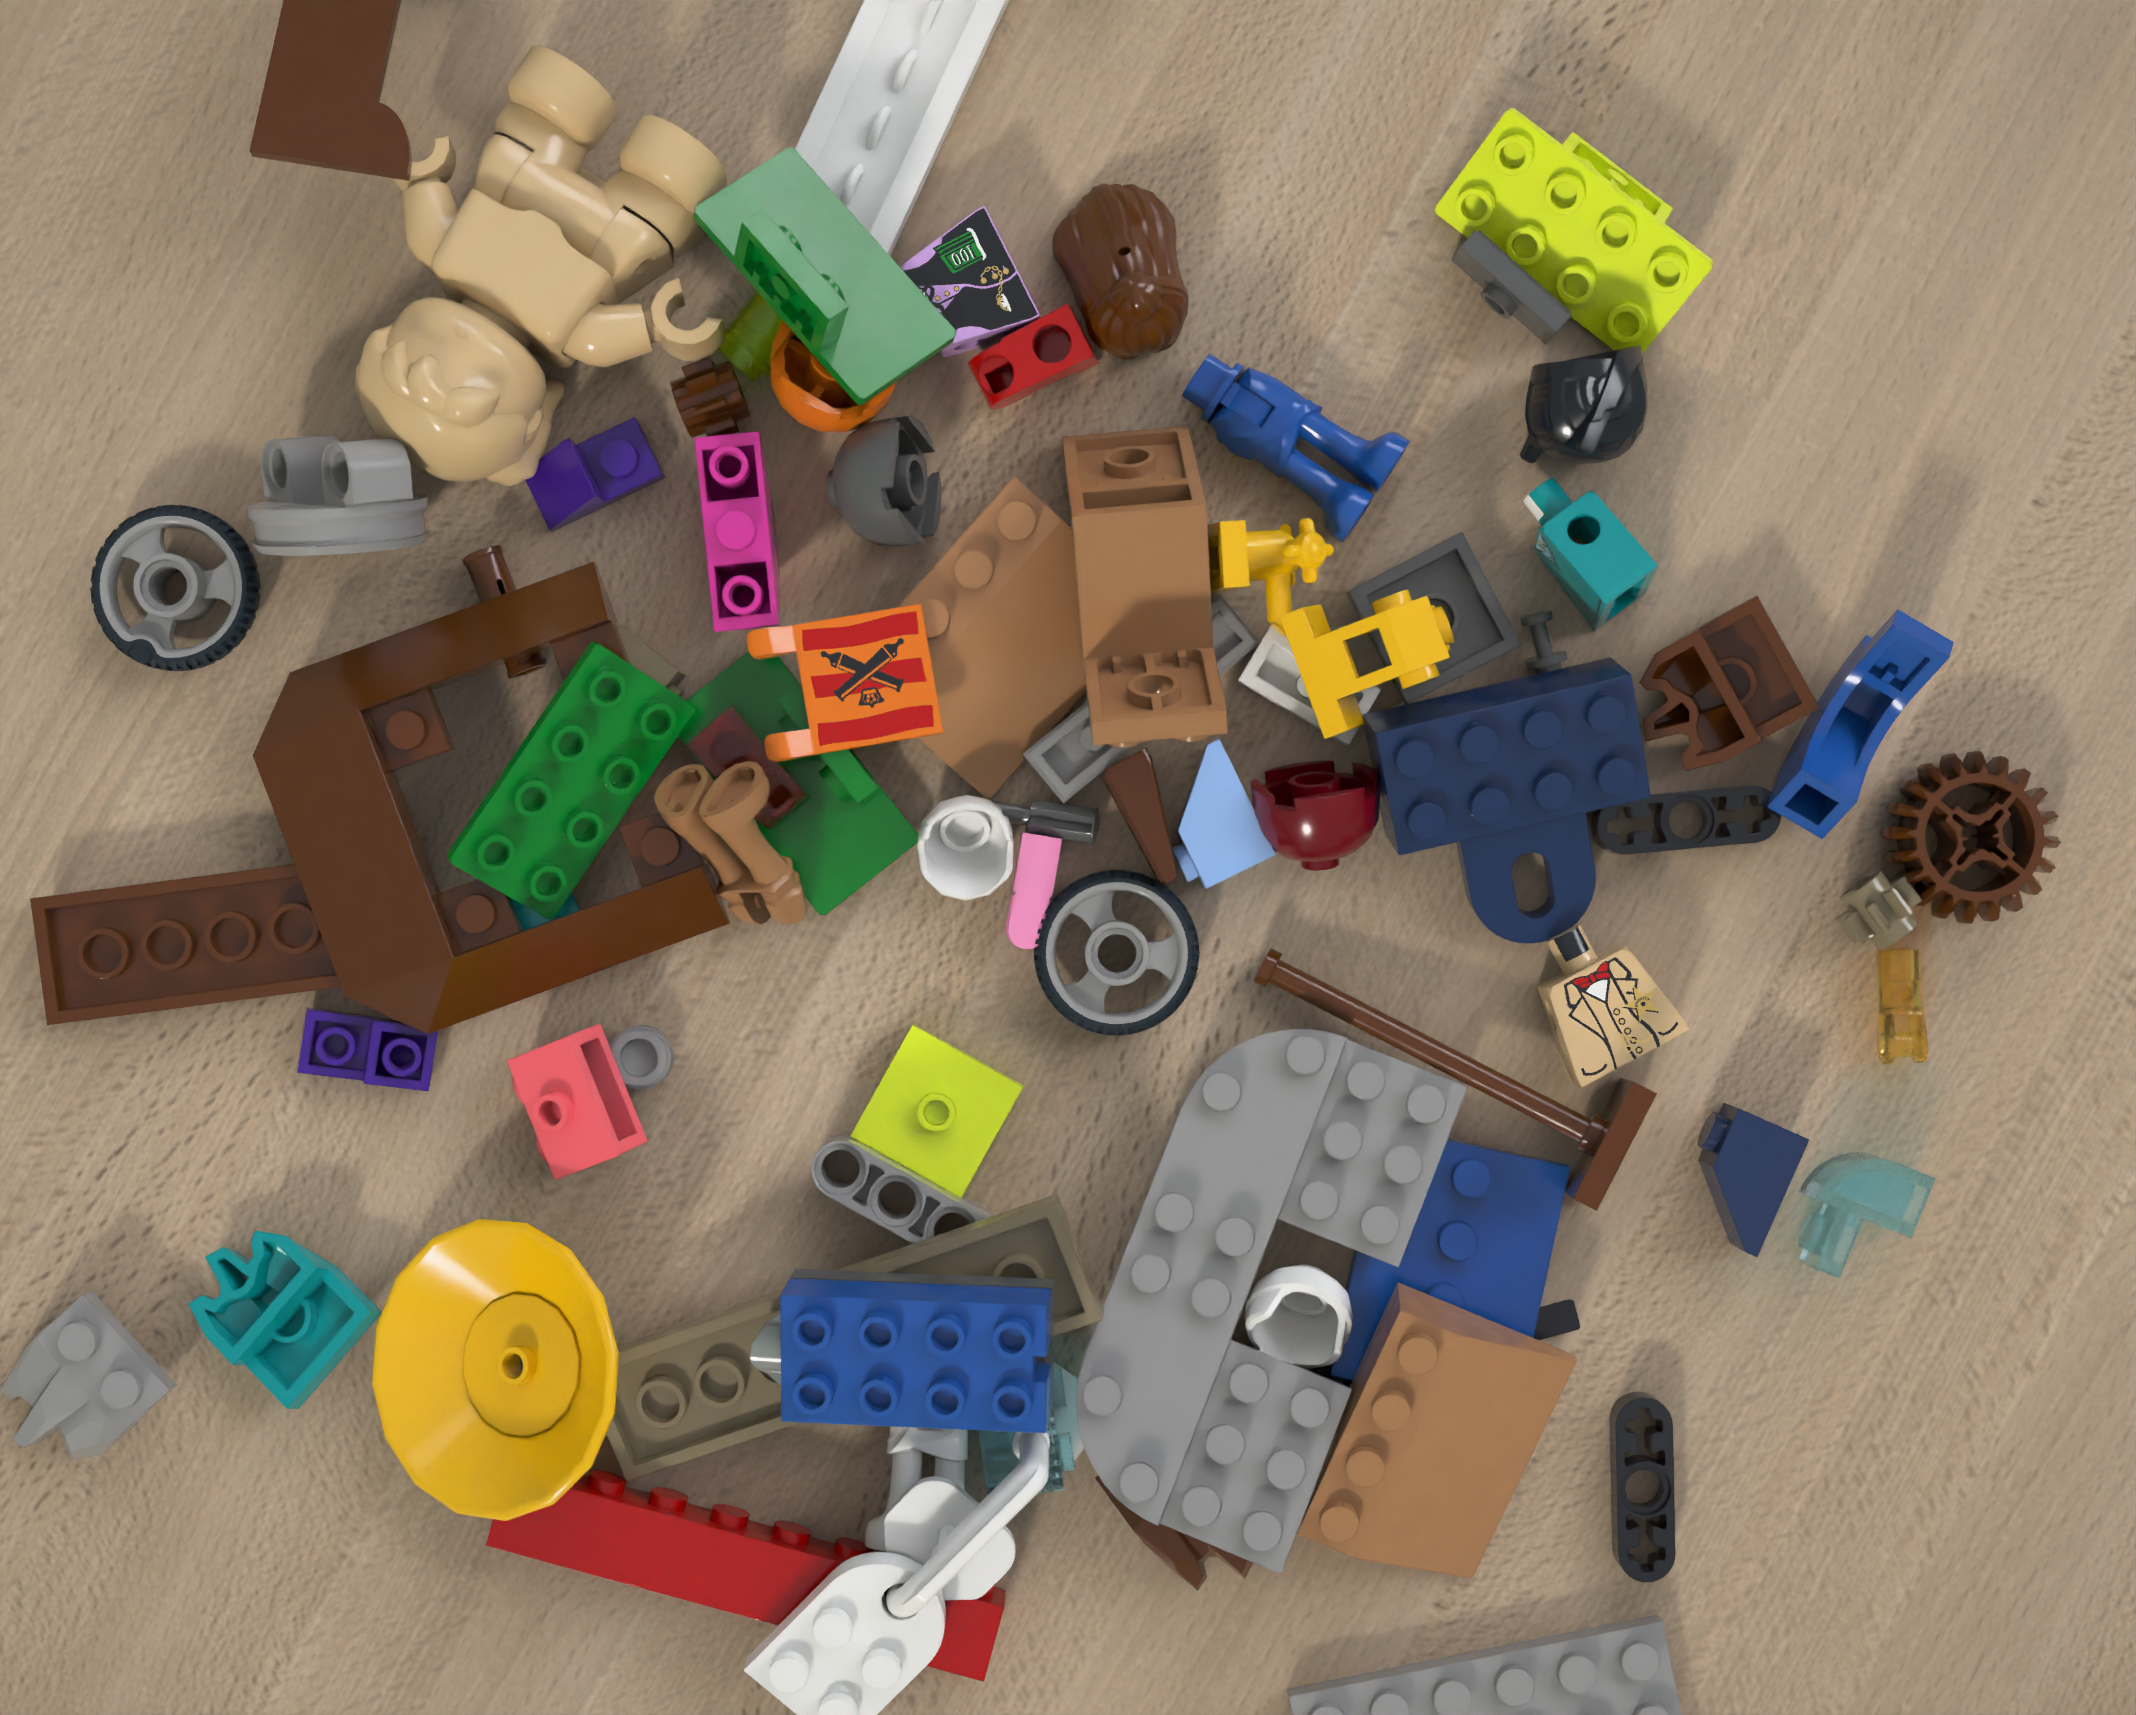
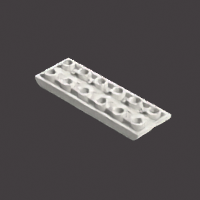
M864 0L795 150L889 256L893 252L1009 0Z

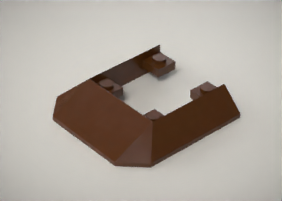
M596 562L585 564L290 672L256 746L253 758L345 997L426 1034H430L730 923L723 901L716 894L717 885L709 864H705L703 857L681 835L668 826L660 812L619 827L641 888L523 930L512 898L479 879L443 892L439 891L394 771L455 750L433 692L435 689L552 647L564 680L591 642H598L630 663L616 626L618 622Z

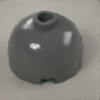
M913 415L874 421L861 425L849 434L841 445L835 458L833 470L827 476V494L831 505L839 509L845 523L861 538L879 546L898 547L923 544L926 541L922 537L934 536L941 513L940 472L932 473L927 477V464L924 453L935 452L923 423Z

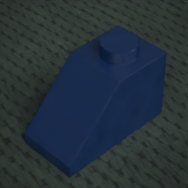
M1723 1103L1719 1114L1712 1112L1701 1129L1698 1147L1703 1148L1698 1161L1730 1244L1750 1255L1758 1257L1809 1139L1742 1109Z

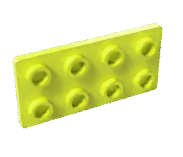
M1509 108L1503 114L1435 207V213L1467 238L1475 230H1480L1570 311L1571 318L1613 350L1641 345L1643 354L1713 266L1711 258L1665 224L1673 210L1671 206L1574 132L1561 144L1515 108Z

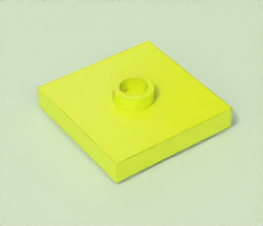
M913 1024L850 1136L962 1198L1024 1085Z

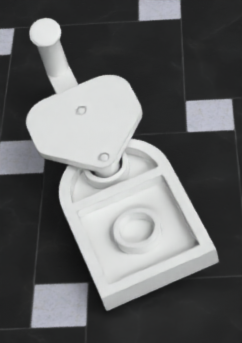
M1016 1432L1014 1434L1012 1448L1019 1459V1465L981 1503H978L955 1482L944 1477H926L915 1482L885 1514V1552L860 1554L837 1566L748 1655L744 1671L797 1715H877L930 1663L938 1652L945 1629V1600L978 1599L1011 1568L1015 1559L1016 1545L1011 1531L1005 1525L1044 1488L1048 1481L1050 1447L1048 1433Z

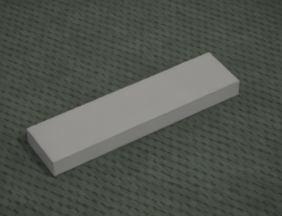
M1219 594L1211 601L1213 646L1219 676H1221L1258 646L1260 642L1223 596ZM1087 701L1024 752L1023 756L1063 804L1132 747L1117 748L1109 744L1093 746Z

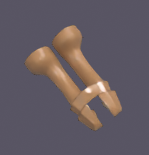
M750 761L735 764L723 771L715 781H713L705 766L699 764L683 766L668 775L656 790L654 796L656 807L667 825L681 835L714 868L719 877L716 894L729 901L728 908L748 925L766 923L771 916L776 922L781 924H794L802 921L807 914V903L799 874L794 871L791 858L780 855L769 844L759 830L755 816L766 804L769 797V780L759 764Z

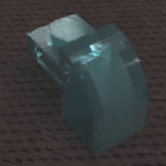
M1846 1153L1826 1160L1809 1174L1799 1192L1822 1202L1818 1213L1812 1212L1809 1214L1802 1226L1798 1245L1803 1250L1799 1260L1817 1270L1840 1278L1863 1219L1912 1238L1936 1178L1869 1153Z

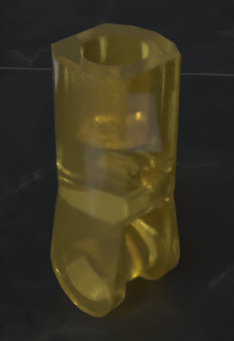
M1920 948L1876 950L1878 990L1877 1051L1882 1064H1892L1896 1057H1912L1915 1063H1924L1928 1057V1037L1923 999L1922 950ZM1894 1014H1908L1909 1032H1895Z

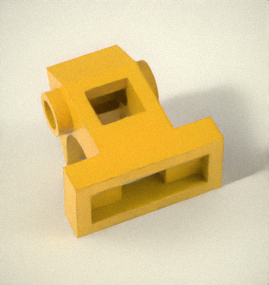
M1407 589L1372 602L1371 605L1375 615L1334 631L1330 630L1321 604L1302 607L1279 616L1324 739L1365 725L1354 694L1395 678H1399L1402 689L1440 676L1436 664L1450 658L1448 654L1450 650L1449 644L1454 643L1451 626L1441 606L1435 607L1430 605L1427 596L1412 601ZM1379 629L1392 665L1359 677L1346 641Z

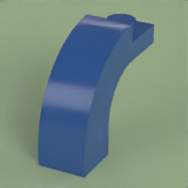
M1898 609L1872 638L1866 635L1848 656L1817 701L1820 708L1810 713L1781 767L1767 807L1823 839L1857 803L1869 764L1885 734L1909 701L1950 658L1954 642Z

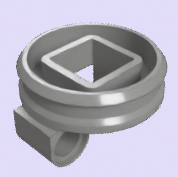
M333 435L273 439L265 443L261 455V470L264 497L270 498V501L247 506V516L253 522L255 540L250 543L259 553L279 556H312L375 552L420 545L429 536L430 531L425 528L424 512L429 506L428 496L413 494L410 461L407 451L400 441L384 438L340 442Z

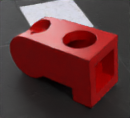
M1066 304L1001 338V342L973 357L968 362V365L990 409L996 410L1020 401L1037 390L1072 373H1081L1100 362L1075 312Z

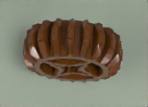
M1981 751L1967 752L1963 762L1955 753L1942 755L1939 769L1932 763H1925L1917 768L1921 784L1912 780H1903L1898 785L1901 794L1908 800L1907 804L1889 802L1887 807H1885L1891 816L1899 818L1898 827H1883L1880 834L1885 839H1897L1898 850L1886 852L1882 859L1886 864H1903L1904 869L1896 874L1895 880L1905 875L1907 883L1911 885L1916 883L1914 889L1922 899L1916 906H1924L1932 901L1931 915L1933 917L1946 919L1954 912L1958 923L1971 924L1978 913L1983 921H1996L2000 917L2001 906L2011 912H2017L2023 908L2019 891L2028 895H2037L2042 891L2039 881L2033 876L2034 872L2051 873L2056 868L2049 859L2041 856L2043 848H2057L2061 843L2058 837L2044 836L2043 825L2055 822L2059 816L2054 811H2038L2037 805L2044 801L2048 792L2044 788H2033L2024 791L2029 782L2031 772L2026 769H2016L2008 774L2009 759L2006 757H1992L1986 764V759ZM1963 785L1975 786L1991 794L1984 803H1975L1967 812L1958 806L1948 807L1941 801L1947 793ZM2008 818L2010 819L2013 831L2012 850L2009 849L2003 839V826ZM1927 824L1935 831L1938 839L1937 849L1931 858H1929L1926 847L1925 835ZM1962 826H1974L1978 834L1971 837L1978 838L1976 845L1978 849H1965L1963 847L1962 841L1969 838L1961 837ZM1973 863H1976L1981 868H1991L1998 874L1987 884L1973 890H1964L1948 882L1956 872H1965Z

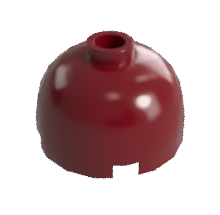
M1320 760L1293 763L1265 771L1266 784L1262 785L1256 778L1250 781L1252 806L1262 834L1272 845L1274 851L1287 859L1301 861V866L1304 869L1320 871L1337 867L1340 864L1339 858L1356 852L1372 836L1379 820L1380 790L1379 776L1376 769L1365 764L1352 762L1353 774L1335 773L1334 761Z

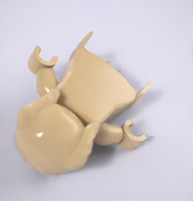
M539 45L530 48L509 80V100L495 120L493 135L486 141L481 153L474 189L470 190L460 209L451 187L447 184L456 167V152L449 136L434 139V150L432 155L426 160L412 162L410 181L391 178L392 182L404 191L402 193L407 246L419 262L435 273L447 299L427 297L416 300L400 313L394 324L373 331L364 344L360 363L356 367L354 391L359 398L365 418L378 439L392 438L400 441L407 451L410 464L428 476L446 481L467 482L486 478L490 482H497L500 485L513 486L532 478L536 473L539 460L546 451L547 441L552 430L551 421L558 403L564 397L565 388L564 384L558 379H545L544 372L530 351L559 368L570 367L576 360L587 365L607 368L653 352L651 343L660 342L661 347L675 358L683 361H699L711 356L721 346L724 337L725 327L723 319L707 317L700 327L693 330H681L670 323L672 314L678 308L685 306L679 278L666 283L656 293L651 310L643 311L641 303L619 304L674 267L675 255L678 258L699 246L706 232L694 220V210L698 204L727 187L726 173L722 163L706 146L682 128L663 118L654 115H643L621 149L619 155L620 169L608 182L583 169L582 165L587 152L597 146L617 116L614 101L605 88L584 69L561 54ZM516 139L532 149H525L514 142V140Z

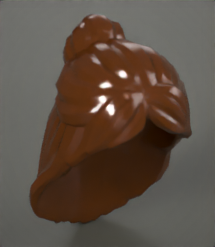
M1102 183L1099 186H1094L1088 194L1082 197L1076 208L1068 212L1067 217L1056 228L1052 239L1054 259L1063 270L1072 288L1091 340L1099 348L1124 360L1134 359L1145 353H1158L1167 350L1176 342L1188 314L1189 300L1188 291L1184 286L1177 260L1175 219L1166 205L1153 192L1141 189L1134 184L1109 185Z

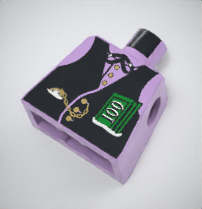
M985 206L975 210L905 262L901 267L905 274L956 330L953 343L940 351L943 358L1000 342L1001 338L1040 318V314Z

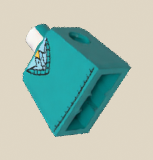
M1550 478L1527 495L1523 503L1542 525L1537 534L1534 550L1594 632L1645 595L1658 565L1596 493L1589 491L1573 502L1554 478ZM1579 538L1584 540L1587 544H1577L1573 542L1571 539Z

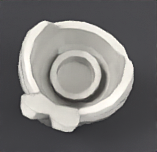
M1294 1265L1276 1269L1257 1282L1248 1294L1244 1317L1248 1338L1255 1349L1299 1367L1315 1368L1329 1366L1342 1357L1344 1344H1346L1350 1336L1353 1313L1348 1293L1336 1279L1318 1267Z

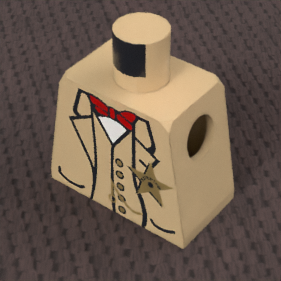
M1580 924L1574 925L1572 928L1546 941L1562 973L1541 983L1537 987L1565 1074L1570 1083L1582 1088L1690 1030L1682 1016L1626 946L1613 945L1596 954Z

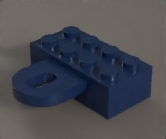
M1611 657L1362 714L1372 768L1376 769L1379 776L1380 811L1386 837L1398 855L1457 843L1465 892L1473 911L1490 931L1512 942L1529 944L1547 941L1572 928L1588 909L1595 890L1596 874L1586 812L1651 798L1632 676ZM1533 852L1543 857L1549 894L1546 902L1540 908L1533 911H1524L1517 906L1512 879V867L1521 855Z

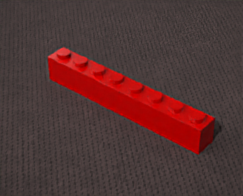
M600 1470L590 1471L589 1476L583 1475L554 1505L508 1521L493 1519L486 1546L774 1625H779L841 1563L854 1556L873 1551L872 1548L866 1547L864 1542L852 1538L839 1537L835 1543L810 1537L811 1530L794 1522L775 1521L774 1526L749 1520L750 1514L747 1511L735 1506L714 1504L711 1510L687 1503V1495L673 1489L653 1487L651 1492L648 1493L626 1487L627 1481L624 1477ZM995 1583L978 1599L945 1600L946 1618L943 1640L938 1652L927 1666L984 1682L1005 1606L1006 1590L996 1588Z

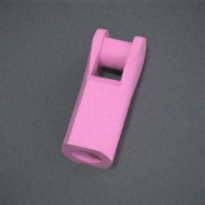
M1021 832L1011 888L1014 893L1010 898L1005 925L1006 935L1009 941L1016 947L1033 949L1038 946V944H1035L1036 939H1039L1040 936L1037 932L1038 929L1042 928L1041 920H1045L1047 916L1045 911L1050 904L1049 898L1053 896L1062 839Z

